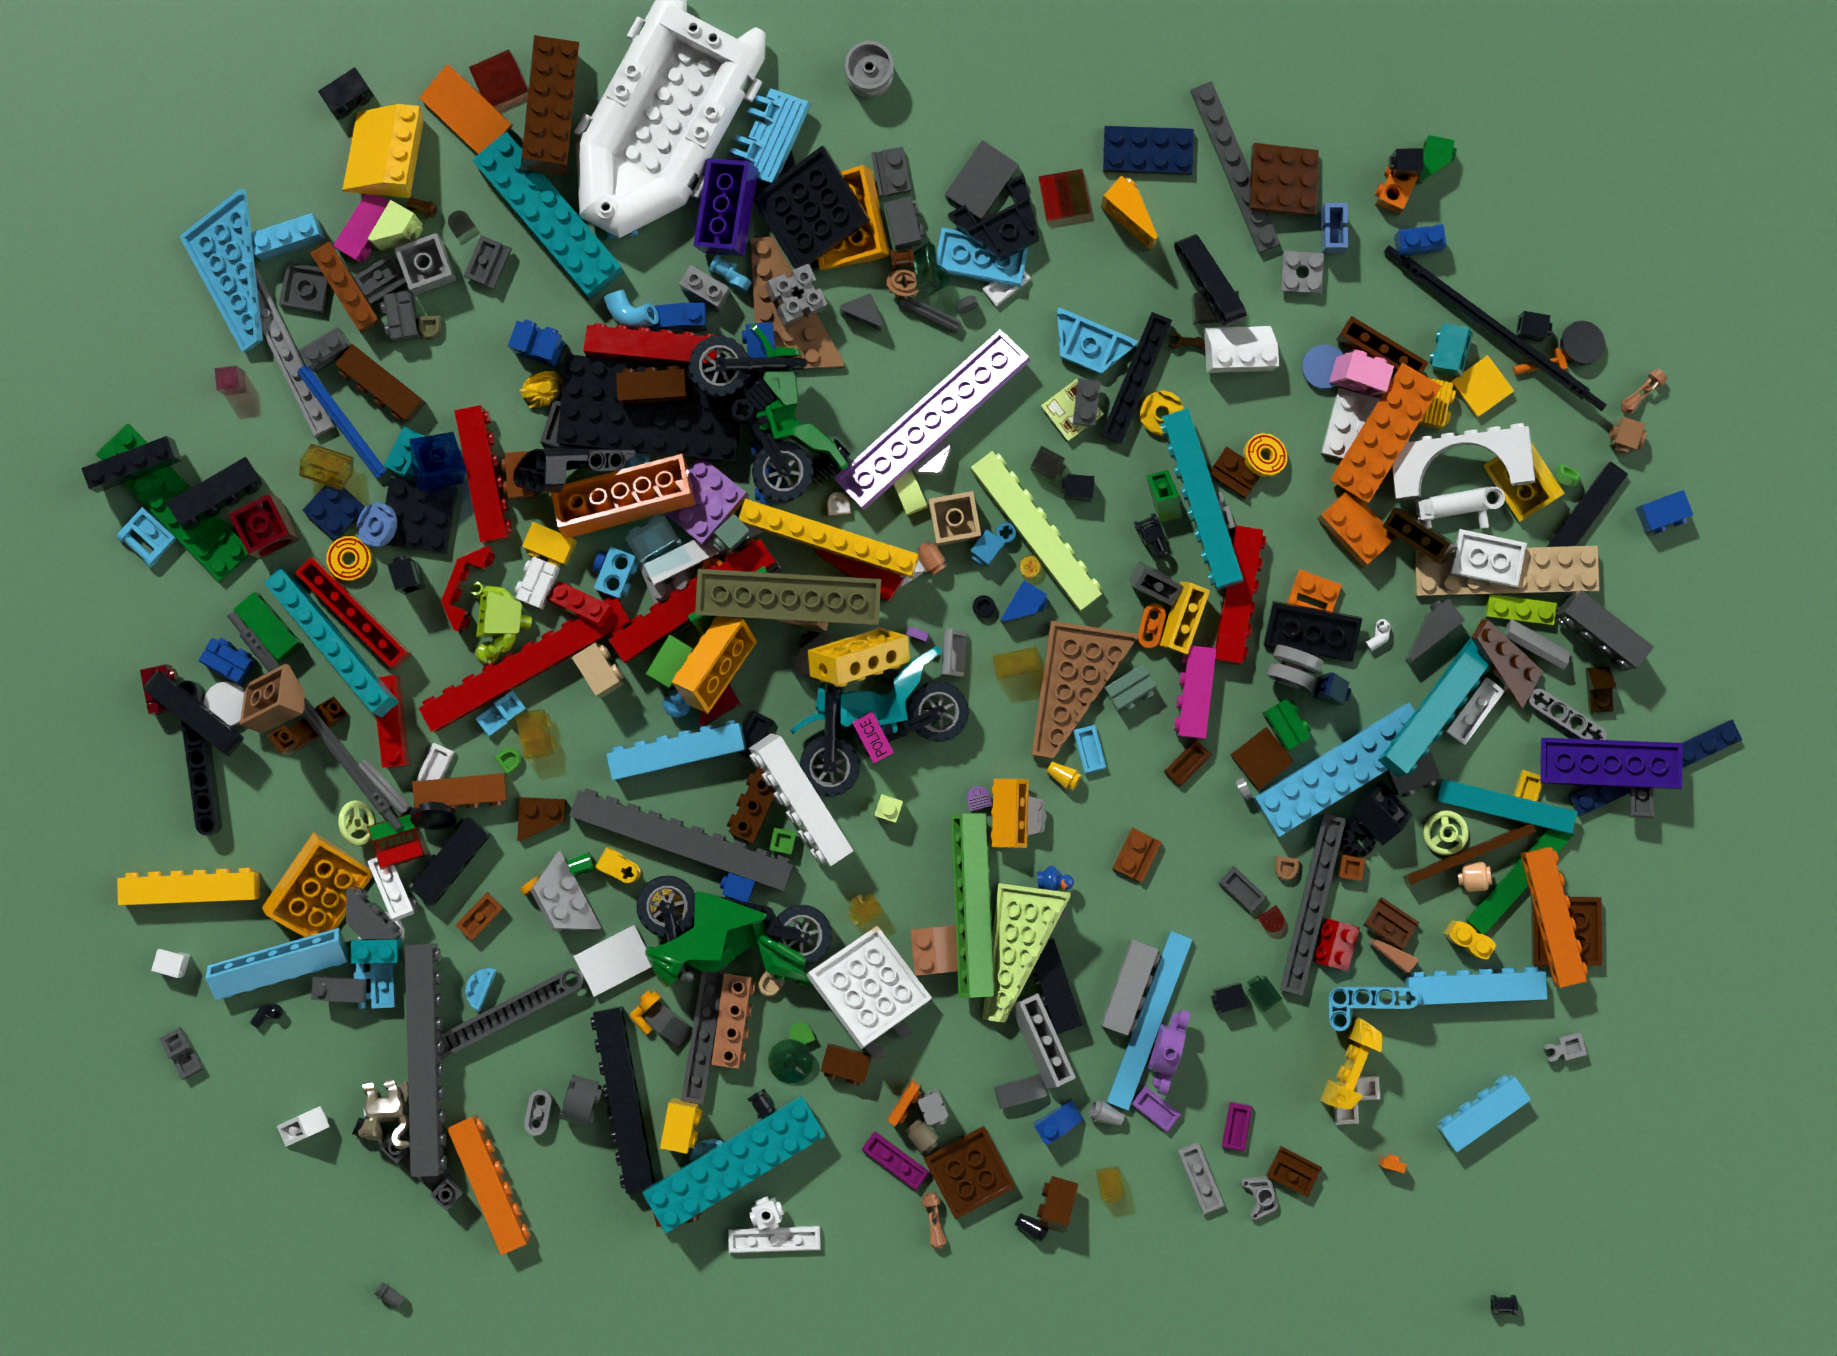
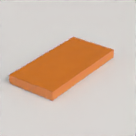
M449 64L442 69L419 97L478 154L504 132H508L513 126L507 118Z

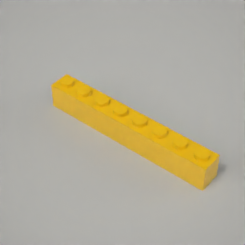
M745 499L739 515V519L745 526L913 579L919 560V554L748 499Z

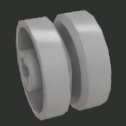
M863 41L857 43L849 50L845 58L844 67L846 80L852 91L861 97L874 98L885 93L890 88L894 77V62L889 50L876 41Z
M1276 645L1273 657L1282 664H1269L1266 676L1288 687L1313 692L1317 680L1308 673H1320L1324 661L1306 652L1283 645Z

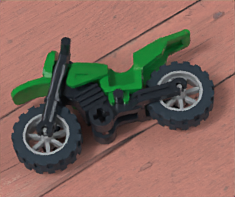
M752 324L749 329L761 343L766 357L751 358L744 350V347L731 337L714 335L705 340L703 339L692 351L689 359V373L696 388L705 395L715 398L728 397L737 393L744 386L750 373H758V381L744 394V399H739L733 403L730 416L734 422L738 424L744 423L750 427L756 442L759 443L762 449L757 454L752 468L753 482L761 494L769 500L782 503L799 498L809 488L813 477L812 461L807 455L808 453L799 447L798 444L810 452L827 453L839 470L844 471L847 469L848 463L835 446L836 444L813 423L801 424L795 417V409L799 402L796 375H801L803 368L808 364L806 359L801 358L802 352L800 349L776 347L773 350L766 336L755 324ZM716 350L717 357L715 361L706 356ZM720 350L730 354L726 358L720 357ZM705 359L714 366L702 369L703 360ZM714 371L713 380L710 381L704 373ZM726 374H734V376L729 380ZM717 376H723L726 381L724 383H715ZM738 406L741 409L746 408L745 417L742 414H736ZM792 439V440H794L795 442H797L798 444H796V443H791V442H789V441H781V440ZM783 455L789 456L793 458V460L789 464H787L783 458ZM795 462L799 467V472L791 471L790 467ZM767 464L772 467L774 473L766 475ZM789 475L799 476L794 485L788 478ZM778 476L776 486H773L768 481V478ZM782 478L786 480L789 488H779Z

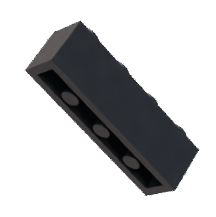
M165 436L81 469L88 488L99 493L181 462L182 459L175 440Z
M245 456L166 502L183 531L186 529L191 530L199 526L200 521L218 515L220 509L227 505L230 507L237 504L244 495L254 494L263 484Z
M467 817L465 820L463 818L460 819L454 827L455 833L451 838L447 836L440 844L442 848L437 855L433 854L426 862L428 867L424 872L417 873L411 881L413 886L410 890L430 906L438 903L492 835L471 817Z
M1053 937L1049 938L1034 966L1036 973H1033L1032 976L1036 987L1041 986L1043 994L1039 996L1044 1007H1048L1050 1021L1056 1034L1083 1026L1055 940Z

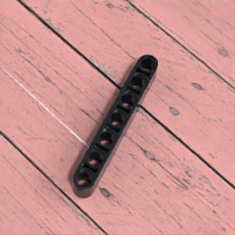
M185 680L179 684L185 690L192 685L194 687V694L192 696L203 704L205 696L200 683ZM181 720L195 827L199 834L216 835L221 831L222 819L211 743L202 736L195 742L192 737L195 730ZM199 752L204 756L201 764L196 762V755ZM204 774L207 782L204 786H201L199 784V777ZM205 797H208L210 800V805L207 809H204L202 806V800ZM208 819L213 823V828L210 831L205 829V822Z

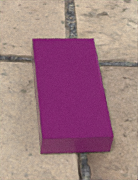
M1229 1101L1221 1147L1245 1152L1252 1105Z

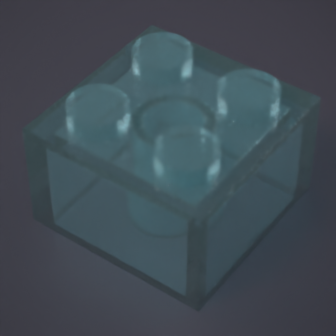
M659 514L653 516L647 521L648 524L646 526L633 528L628 532L629 536L625 538L642 565L682 544L665 515L661 517Z

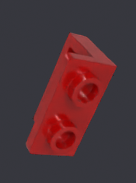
M1326 918L1321 930L1314 962L1348 971L1360 927Z

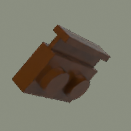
M1226 446L1209 474L1212 478L1246 499L1260 476L1251 472L1245 464L1246 459Z
M1381 897L1363 926L1402 951L1420 922Z
M1280 1145L1266 1176L1308 1197L1322 1167Z

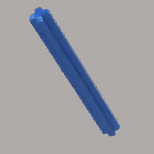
M308 365L302 366L297 371V374L374 477L380 478L387 472L385 467Z

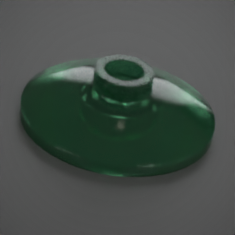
M786 1039L773 1046L768 1056V1065L771 1073L778 1080L785 1083H798L806 1079L811 1073L813 1056L810 1049L804 1043L794 1039ZM791 1061L793 1067H788L785 1062Z

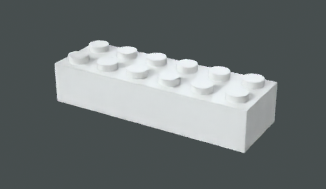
M769 734L748 748L752 753L749 755L751 761L764 772L761 775L768 786L771 785L775 789L774 797L780 805L783 804L787 808L786 815L792 824L796 823L800 830L797 832L805 843L808 842L812 849L809 851L816 861L832 866L853 852L850 844L781 736Z

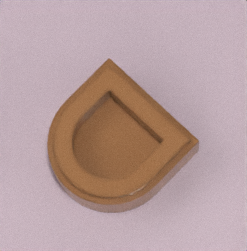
M1276 856L1274 870L1280 879L1291 880L1297 875L1299 859Z

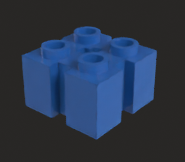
M524 319V322L516 321L508 347L515 355L558 368L566 343L562 340V335L558 334V330L550 327H545L544 330L537 327L535 322Z

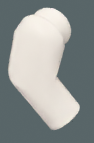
M1378 620L1375 637L1365 642L1371 652L1388 642L1390 624L1387 620Z

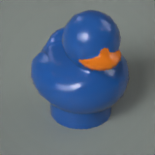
M1051 865L1044 871L1037 872L1039 889L1057 891L1060 887L1063 890H1069L1074 885L1072 876L1068 874L1062 875L1055 866Z

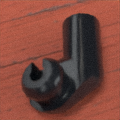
M278 1004L262 1005L250 1023L256 1028H260L265 1019H279L283 1014V1009Z

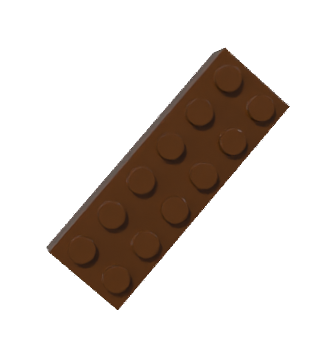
M534 35L520 170L561 176L566 175L579 42Z

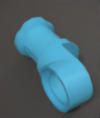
M718 254L712 260L708 272H715L725 277V280L735 289L747 293L752 283L745 276L735 272L737 268L736 263L731 264L721 259V256Z

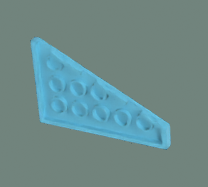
M238 189L179 237L242 352H248L263 341L247 193L245 189Z

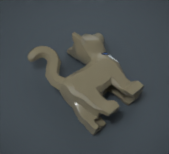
M394 1079L385 1081L384 1086L388 1090V1097L379 1098L378 1091L373 1083L363 1084L362 1088L367 1099L363 1109L365 1121L358 1130L359 1136L369 1141H378L380 1145H383V1132L380 1123L399 1121L400 1125L392 1133L391 1143L397 1149L407 1148L410 1144L409 1141H401L400 1136L409 1126L408 1082L403 1081L402 1084L397 1085Z

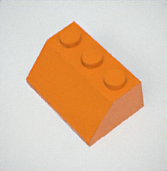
M1349 491L1341 495L1317 518L1362 567L1368 565L1396 538L1393 533L1382 527L1384 523L1362 499Z

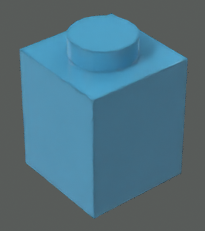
M986 530L970 550V553L973 555L971 559L980 566L985 564L988 567L1005 543L989 530Z

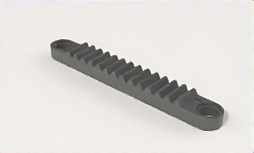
M567 969L440 1034V1040H443L444 1044L441 1060L578 990L584 983L583 974L578 969ZM570 973L575 974L578 978L577 985L573 987L566 983V977Z

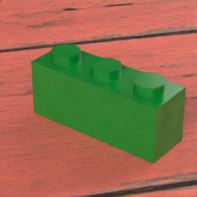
M252 592L233 609L244 624L251 628L274 659L283 662L303 645L300 639L260 593Z

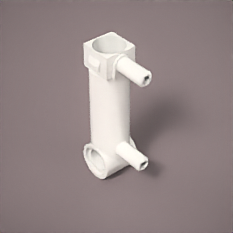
M1484 487L1415 501L1417 519L1432 528L1431 520L1478 512L1480 528L1486 529L1489 527L1487 510L1501 507L1505 501V494L1501 488ZM1491 491L1496 495V500L1492 504L1487 501V495Z

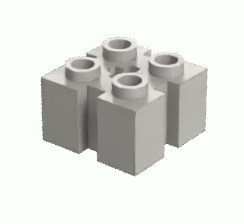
M809 263L792 270L788 279L785 274L768 280L765 285L772 303L778 301L779 307L776 312L783 327L799 321L804 312L809 317L823 311L828 305L821 289L815 290L813 287L816 278ZM793 292L799 293V299L797 296H792Z

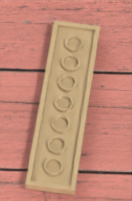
M1598 546L1526 548L1517 588L1449 574L1454 550L1445 564L1437 563L1420 551H1414L1416 596L1578 592L1580 590L1583 592L1599 591Z

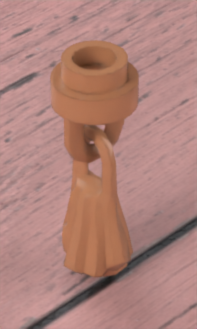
M1660 369L1652 370L1648 374L1649 379L1634 394L1621 401L1622 411L1632 414L1650 391L1657 386L1662 387L1666 383L1667 375ZM1642 390L1646 391L1643 395L1640 394Z
M936 1192L926 1193L921 1201L922 1206L927 1207L929 1214L930 1245L938 1250L947 1243L941 1228L937 1205L940 1204V1198ZM930 1206H934V1211H931ZM932 1219H936L937 1224L933 1225Z

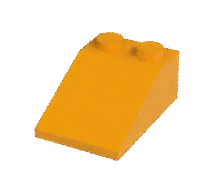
M1121 175L1104 194L1100 207L1151 250L1157 240V233L1139 190L1136 188L1137 185L1130 178L1127 177L1125 179Z

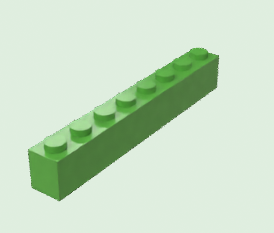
M986 813L951 815L959 998L994 996L993 936L991 934L992 913L989 900L991 891L988 878L990 868L987 856L989 845L986 834L988 828Z

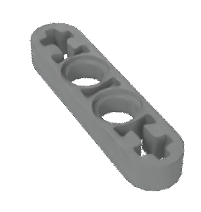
M1534 689L1527 700V704L1532 709L1579 739L1593 738L1588 732L1584 733V735L1581 734L1586 728L1591 732L1598 731L1600 740H1606L1607 738L1604 728L1543 689ZM1541 694L1540 699L1547 703L1550 699L1552 702L1547 707L1542 703L1535 704L1533 695ZM1554 705H1559L1563 710L1559 718L1554 717L1551 713ZM1574 717L1579 718L1582 722L1579 730H1574L1570 725V721Z

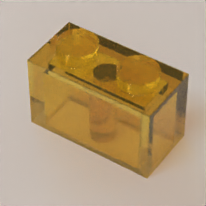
M311 443L300 459L299 476L342 490L353 474L354 457Z
M1037 647L992 656L996 680L1036 672L1042 669Z
M540 709L515 715L524 759L530 760L553 755V749H556V741L554 735L550 736L549 727L552 726L550 714H546L545 710Z

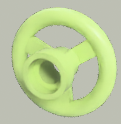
M354 800L346 803L342 807L338 818L339 830L343 838L350 844L363 845L372 838L369 827L376 825L375 817L370 807L364 802ZM359 808L366 813L369 825L364 823L360 817ZM351 809L352 815L346 816L347 812ZM357 830L366 832V835L360 839H356L350 834Z
M1445 810L1436 812L1429 817L1425 823L1423 835L1427 846L1433 852L1443 856H1450L1464 848L1468 840L1469 831L1465 820L1459 814ZM1448 817L1458 822L1462 830V836L1458 835V830L1454 825L1449 824ZM1441 818L1439 834L1431 839V827L1436 820ZM1445 829L1450 831L1449 837L1444 836ZM1441 841L1458 842L1455 847L1450 849H1442L1436 846Z

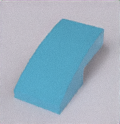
M511 691L494 703V706L475 718V721L489 738L520 715L526 708L516 694Z

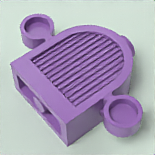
M1181 1009L1180 1013H1174L1170 1025L1161 1024L1156 1035L1147 1067L1156 1072L1153 1086L1157 1088L1158 1094L1167 1095L1171 1077L1174 1076L1185 1042V1029L1190 1018L1189 1011Z

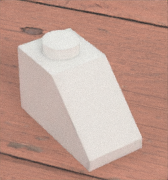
M319 1106L277 1125V1128L286 1147L330 1126L327 1122L326 1113Z

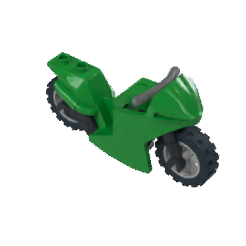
M660 876L649 881L640 891L636 903L637 915L641 924L649 932L668 938L667 942L655 947L647 946L645 950V955L653 973L665 988L676 981L677 977L680 981H692L694 979V972L684 968V965L687 963L700 971L718 972L749 948H759L764 967L768 973L774 974L773 979L787 981L789 977L796 979V984L809 986L811 981L806 976L807 973L803 971L804 966L816 963L824 957L832 942L830 922L821 911L812 906L794 905L786 908L776 917L773 909L768 906L700 891L695 893L686 881L675 876ZM663 889L673 890L668 900L664 897ZM657 892H659L662 899L660 903L651 901ZM676 892L683 898V901L671 902ZM650 904L659 906V911L654 915L651 913ZM684 904L682 915L674 910L675 906ZM661 913H663L664 923L655 919ZM796 919H807L803 929H800ZM694 921V926L688 929ZM793 921L795 927L788 926V924ZM810 921L816 925L817 930L806 931ZM818 933V940L815 944L809 939V935ZM785 939H790L792 941L787 944ZM797 941L800 943V952L790 948ZM808 942L813 946L809 951L803 952V943Z

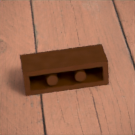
M669 366L667 370L658 371V368L650 367L645 368V372H636L635 369H624L622 373H616L617 397L620 404L688 400L687 373L680 366Z

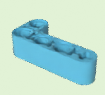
M1337 987L1329 994L1330 1025L1337 1031H1344L1351 1027L1353 1024V1008H1414L1421 1002V992L1415 987ZM1338 991L1345 993V1003H1339L1336 1000L1335 996ZM1361 991H1365L1369 995V1001L1366 1004L1360 1002L1358 998ZM1384 991L1391 993L1393 997L1390 1004L1384 1003L1381 999ZM1409 992L1416 998L1411 1004H1409L1407 999L1399 1000L1400 1004H1397L1399 996H1406ZM1338 1014H1343L1346 1017L1347 1023L1345 1026L1337 1024L1336 1017Z

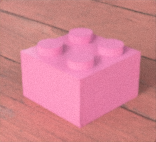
M1354 350V352L1336 357L1329 383L1367 396L1387 392L1394 366L1387 364L1386 359L1374 357L1373 359L1368 357L1364 351Z

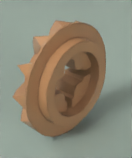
M897 269L888 275L886 286L889 288V293H895L896 297L904 296L907 299L908 296H912L915 298L916 294L921 292L922 279L912 270ZM902 280H904V283L907 285L906 288H904L901 284Z

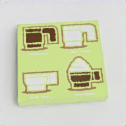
M1077 379L1041 405L1042 410L1067 442L1088 427L1072 424L1078 384ZM1097 407L1096 420L1104 415L1099 407Z

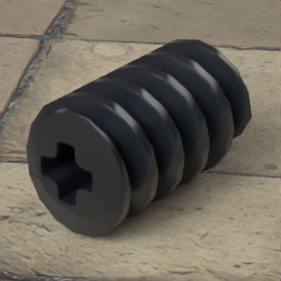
M835 438V446L845 461L850 464L848 456L851 454ZM820 453L822 459L815 456L814 462L816 465L812 464V481L821 488L824 487L823 479L828 482L831 481L829 473L835 476L838 475L835 469L837 465L827 453Z

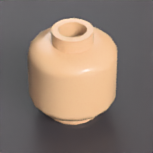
M1484 862L1465 863L1462 867V872H1458L1459 885H1464L1467 892L1486 891L1489 885H1492L1490 866L1487 867Z

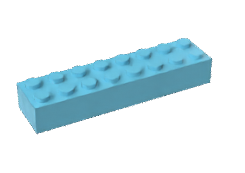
M1410 702L1398 707L1252 798L1274 835L1276 837L1282 836L1387 771L1388 769L1378 759L1415 710Z

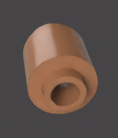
M927 541L917 548L919 551L917 553L919 554V561L926 572H930L932 576L947 567L945 564L946 560L935 542L930 544Z

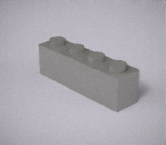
M1133 939L1130 940L1101 1026L1127 1036L1130 1031H1134L1138 1020L1134 1017L1137 1009L1141 1010L1145 997H1142L1144 989H1149L1153 976L1150 975L1152 967H1157L1160 959L1159 949Z
M1039 994L1016 1002L1012 1008L1013 1015L1046 1089L1056 1088L1075 1079L1076 1076Z

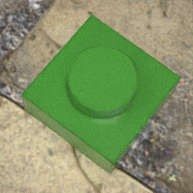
M774 828L770 850L792 854L797 832Z

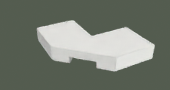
M1362 1076L1358 1078L1354 1091L1363 1095L1361 1100L1380 1099L1379 1076ZM1358 1103L1351 1110L1334 1107L1335 1124H1359Z

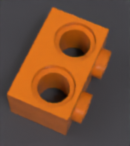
M1388 164L1383 175L1387 177L1384 185L1379 184L1374 195L1378 197L1375 204L1400 215L1418 177H1406L1405 180L1392 177V170H1389ZM1387 192L1395 193L1397 199L1390 200L1387 197Z

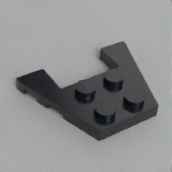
M1023 174L1007 182L1005 185L1015 204L977 223L966 204L948 213V219L1000 262L1039 241L1038 230Z

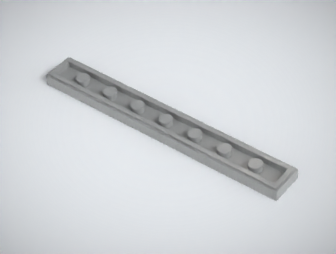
M255 269L262 332L313 436L317 438L336 429L330 416L297 374V371L302 366H305L259 271Z

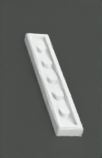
M746 526L750 530L746 540L764 531ZM695 539L645 563L643 566L652 584L656 585L719 553L712 546L714 544L712 540L704 547Z

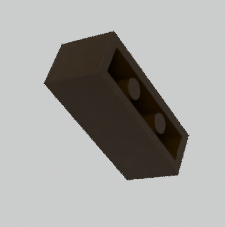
M1394 507L1382 526L1437 563L1445 564L1457 544L1401 508Z

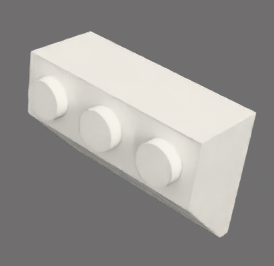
M1271 326L1204 328L1207 373L1273 371L1279 366L1278 343Z

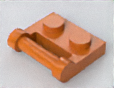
M1299 569L1287 603L1321 609L1297 600V595L1300 594L1327 604L1325 610L1333 612L1342 585Z

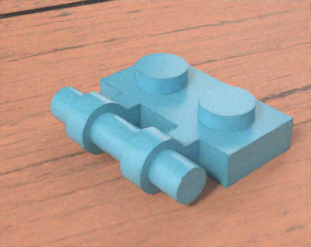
M356 963L354 978L371 979V992H366L365 1003H357V1009L366 1008V999H371L372 1008L396 1007L395 963H370L369 972L365 971V963Z

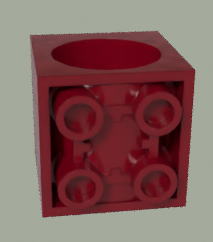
M270 493L229 513L248 555L258 559H262L300 540L282 500Z

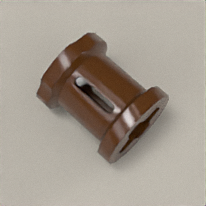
M913 248L898 252L890 250L892 270L903 266L915 268Z

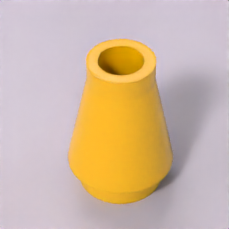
M1053 761L1046 771L1066 790L1069 788L1072 791L1082 776L1077 773L1078 770Z

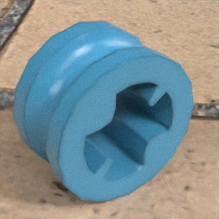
M1001 523L996 529V537L1005 544L1012 542L1016 536V529L1010 523ZM1004 527H1008V531L1012 530V534L1009 535L1008 539H1003L1004 536L999 534V532L1003 531Z

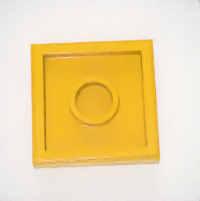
M1488 355L1463 372L1462 377L1458 376L1451 381L1453 387L1476 418L1514 392Z

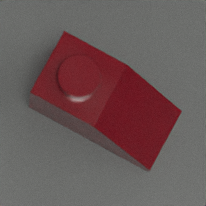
M730 683L708 714L701 711L699 719L701 727L708 725L742 705Z

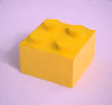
M677 1098L671 1099L668 1103L660 1149L686 1154L691 1148L694 1149L698 1138L695 1126H698L703 1111V1109H699L700 1104L681 1101V1099Z

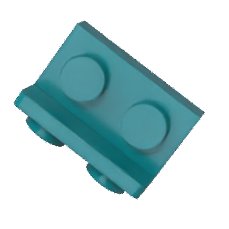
M404 426L383 466L409 479L411 475L413 476L417 472L419 467L418 461L421 455L424 456L427 453L430 439Z

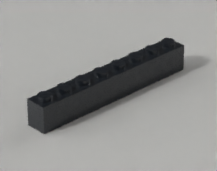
M623 1006L595 1011L593 1012L594 1017H590L592 1030L597 1032L598 1039H595V1049L597 1053L601 1054L602 1062H599L600 1074L605 1076L606 1084L603 1085V1092L605 1098H609L610 1107H607L609 1121L613 1120L614 1129L611 1130L613 1143H617L618 1152L615 1153L617 1166H621L623 1174L619 1176L622 1189L625 1188L626 1194L645 1190L655 1184Z

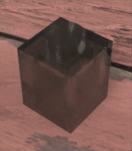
M1041 446L1030 469L1054 481L1056 476L1061 478L1066 468V465L1063 464L1065 458Z

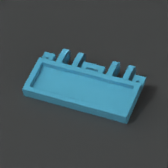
M770 88L766 96L767 98L756 95L753 99L757 104L767 107L765 112L751 107L747 110L748 114L764 120L765 123L758 120L755 121L749 134L750 139L736 135L734 139L738 144L749 147L747 153L736 148H730L729 151L731 155L751 162L759 169L757 179L769 184L779 178L811 106L806 100Z

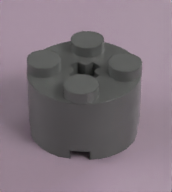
M572 1074L559 1119L586 1126V1124L591 1125L595 1114L593 1103L599 1102L602 1085H599L598 1081Z

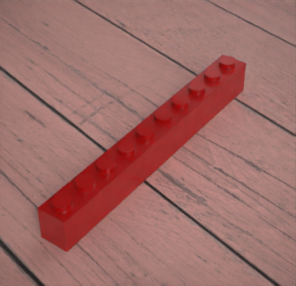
M612 597L603 601L611 605L613 611L601 628L582 618L576 621L570 619L561 624L562 628L556 632L550 630L541 636L542 640L536 643L533 641L528 642L521 647L522 651L516 654L511 652L501 658L502 662L497 665L491 663L482 668L483 672L479 675L471 674L462 679L463 683L461 685L447 687L442 691L443 695L437 698L432 696L422 702L423 706L418 709L430 731L434 733L440 731L573 657L590 645L611 636L618 628H625L630 625L631 619L618 598L613 599Z

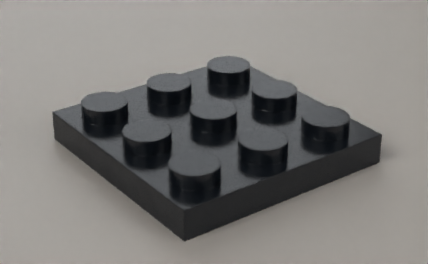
M390 477L385 504L395 511L397 529L394 537L386 545L447 554L458 488Z

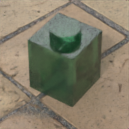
M1256 975L1247 982L1249 986L1245 990L1263 1012H1266L1282 999L1264 975L1261 977Z

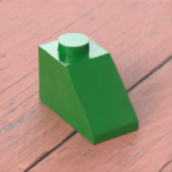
M1432 135L1427 136L1423 144L1424 171L1417 178L1416 184L1421 185L1445 169L1451 161H1454L1457 148H1453L1455 140Z
M1165 470L1146 475L1154 508L1160 523L1182 517L1179 494L1169 471Z

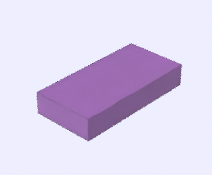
M1146 1086L1142 1088L1131 1102L1133 1106L1166 1132L1171 1129L1181 1116L1178 1111Z

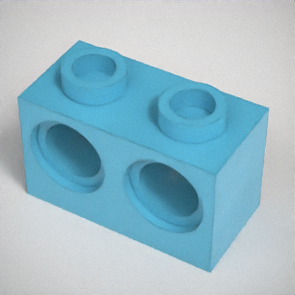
M610 547L594 589L622 600L623 596L627 597L631 588V584H629L631 575L635 576L639 568L638 558ZM621 558H626L628 560L627 567L622 570L618 569L617 561ZM612 579H618L620 583L618 589L610 590L608 587L609 582Z

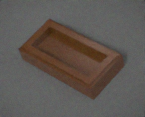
M1195 739L1164 772L1181 787L1212 754Z

